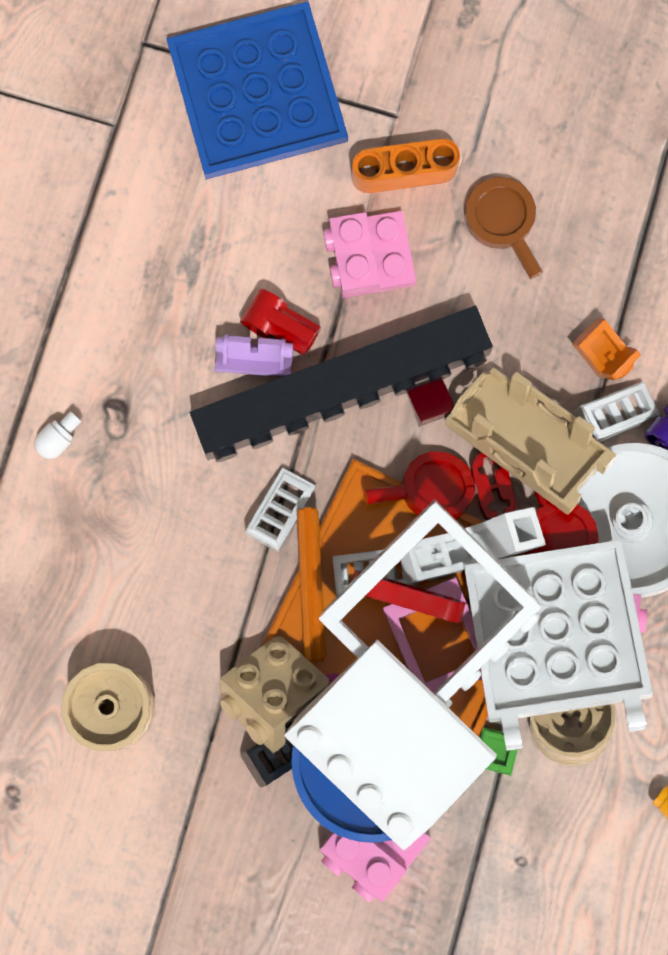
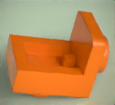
M597 318L572 343L598 377L614 381L630 373L634 367L633 363L641 356L636 348L627 347L608 322L602 318Z

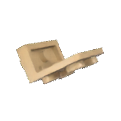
M277 636L220 677V705L229 718L232 720L237 718L246 727L249 736L258 745L264 744L274 754L285 745V723L329 686V679L283 637Z

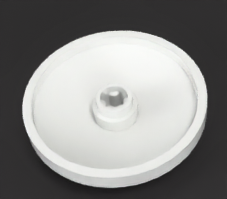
M625 443L608 447V449L617 454L615 461L604 474L597 471L578 491L582 495L578 505L586 509L596 522L600 538L599 543L622 539L633 594L641 595V598L663 593L668 590V450L644 443Z

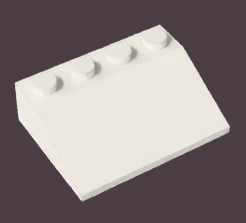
M378 640L368 647L296 717L284 735L403 851L433 826L497 756L490 747Z

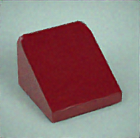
M443 380L430 382L407 392L419 427L448 417L455 406Z

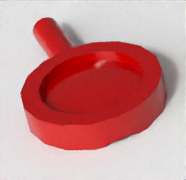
M431 451L419 455L409 464L402 484L365 489L364 501L366 505L405 500L408 508L418 516L435 499L456 520L468 510L476 490L471 471L461 459L446 452Z
M534 491L541 507L536 510V515L546 545L527 551L528 554L599 543L600 538L597 524L586 509L577 504L567 515Z

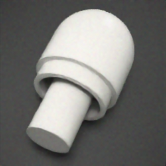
M70 411L60 423L56 420L48 423L35 438V450L45 459L59 457L72 444L71 441L74 437L70 433L82 421Z

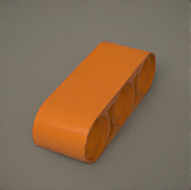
M434 139L365 149L357 153L353 159L352 182L357 190L363 193H377L446 183L456 175L460 161V150L449 139ZM437 156H445L451 161V164L442 167L437 165L433 159ZM401 161H408L415 168L412 171L403 172L397 168L396 164ZM365 166H372L378 173L375 176L366 177L359 170Z

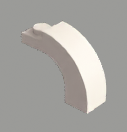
M534 507L504 513L488 521L465 528L496 560L510 558L546 545ZM449 533L421 539L401 559L408 584L429 579L434 580L464 572V565L479 563Z

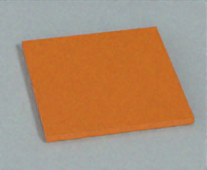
M354 459L319 528L323 610L338 596L336 595L332 556L384 550L417 517L408 508L405 500L366 505L364 501L365 489L400 485L402 482ZM467 513L456 519L464 528L484 522ZM437 523L422 539L448 532ZM528 552L516 556L528 555ZM401 560L396 564L397 580L403 579ZM369 561L363 562L364 569L369 565ZM347 563L349 584L355 571L354 563ZM299 568L262 646L274 637L280 636L304 656ZM465 571L434 580L429 579L418 582L417 587L427 590L456 578L472 614ZM364 596L341 621L368 647L378 640L406 667L382 610L391 604ZM415 612L399 619L425 683L457 670L475 652L462 621L461 623L451 622L420 612ZM324 625L326 658L324 661L311 663L324 675L339 673L340 675L357 657ZM482 679L476 681L466 691L460 687L449 698L453 702L449 709L478 737L488 717Z

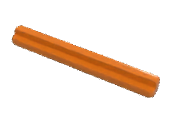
M305 507L297 511L304 657L310 662H320L325 660L326 651L324 624L318 619L323 611L319 513L317 508Z

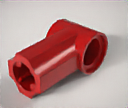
M259 288L240 319V323L244 327L263 338L268 339L271 337L277 340L284 338L286 343H293V350L304 357L313 346L321 330V326L289 309L288 305L281 298L262 288Z

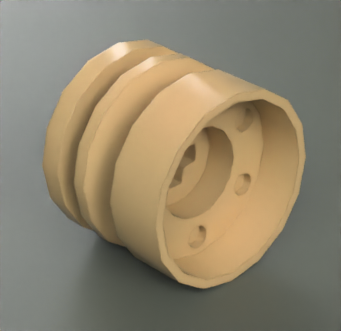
M614 704L530 717V731L535 746L546 758L566 766H580L595 760L605 751L615 727ZM573 716L578 717L579 730L574 727L569 731L564 729L565 720L563 717L571 719Z

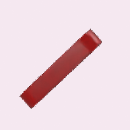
M355 570V571H354V574H353L352 581H353L362 571H360V570ZM383 577L365 595L456 623H461L466 606L465 602L456 598Z

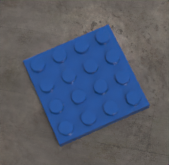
M309 1L166 38L205 180L348 142V133Z

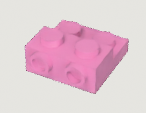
M403 211L368 217L367 213L364 212L329 218V229L323 230L326 251H334L336 265H330L333 288L340 287L342 298L416 286Z
M332 832L320 847V851L325 855L321 862L337 876H340L345 871L356 881L352 888L370 903L375 897L382 903L407 872L406 869L430 841L431 837L424 833L403 851L393 840L375 843L358 842Z

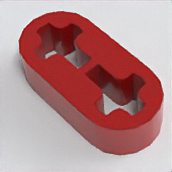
M479 454L472 463L471 474L474 478L480 511L488 521L498 516L496 511H490L488 508L494 500L492 491L497 490L500 502L507 501L508 507L503 510V514L516 510V499L508 471L485 454ZM484 460H488L490 465L498 466V470L493 474L494 485H490L486 474H480L478 471L484 465Z

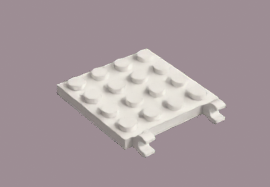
M622 539L497 559L542 607L537 612L540 618L527 632L521 633L518 630L507 641L511 646L496 662L489 659L481 667L489 722L502 721L507 751L523 748L518 718L624 702L628 731L645 730L646 721L641 700L652 698L653 692ZM480 563L464 565L478 649L522 605Z

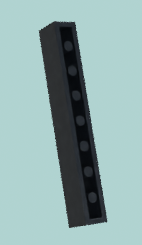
M475 305L192 410L189 413L207 460L215 458L216 462H223L237 456L236 450L251 445L252 449H257L274 441L273 436L286 431L288 436L301 433L309 429L308 423L322 418L324 422L336 420L344 416V410L356 405L359 406V409L371 407L381 401L380 396L394 392L395 396L403 395L416 388L415 383L429 378L431 383L443 380L452 374L450 370L464 365L466 369H472L480 366L487 361L486 357L490 355L493 345L478 308Z

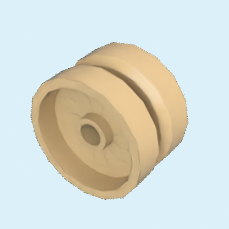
M97 663L82 669L69 682L62 697V718L67 731L79 744L95 751H116L136 744L148 732L155 716V698L149 683L137 671L116 663ZM108 699L114 703V711L111 714L102 712V706L108 704Z

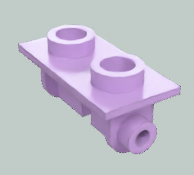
M225 334L224 337H217L216 339L217 356L215 371L277 377L287 376L291 374L293 343H286L284 338L282 340L259 338L258 344L251 343V337L229 336V334Z

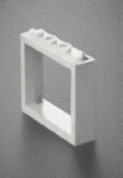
M434 499L320 613L318 619L358 658L368 646L341 619L439 523L522 605L433 692L449 708L453 703L449 698L460 687L464 691L468 690L480 678L482 673L479 669L489 659L493 662L500 659L511 646L507 641L518 630L521 633L527 632L540 618L537 612L542 607Z

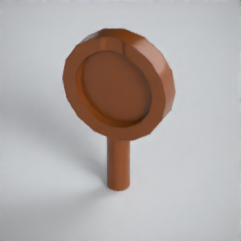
M495 177L480 183L473 189L465 208V221L471 235L479 243L489 248L506 249L512 247L530 279H534L543 273L524 240L533 227L536 217V205L532 194L523 184L511 178Z

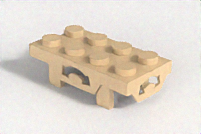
M494 367L489 372H483L460 396L451 414L446 418L445 426L569 515L580 502L582 495L578 491L597 471L604 474L615 461L617 454L592 437L595 428L593 425L580 416L575 417L536 388L531 387L532 382L518 372H515L511 379ZM558 417H561V418L564 417V418H566V419H567L569 422H571V423L568 424L567 421L562 420V419H560V418H558Z

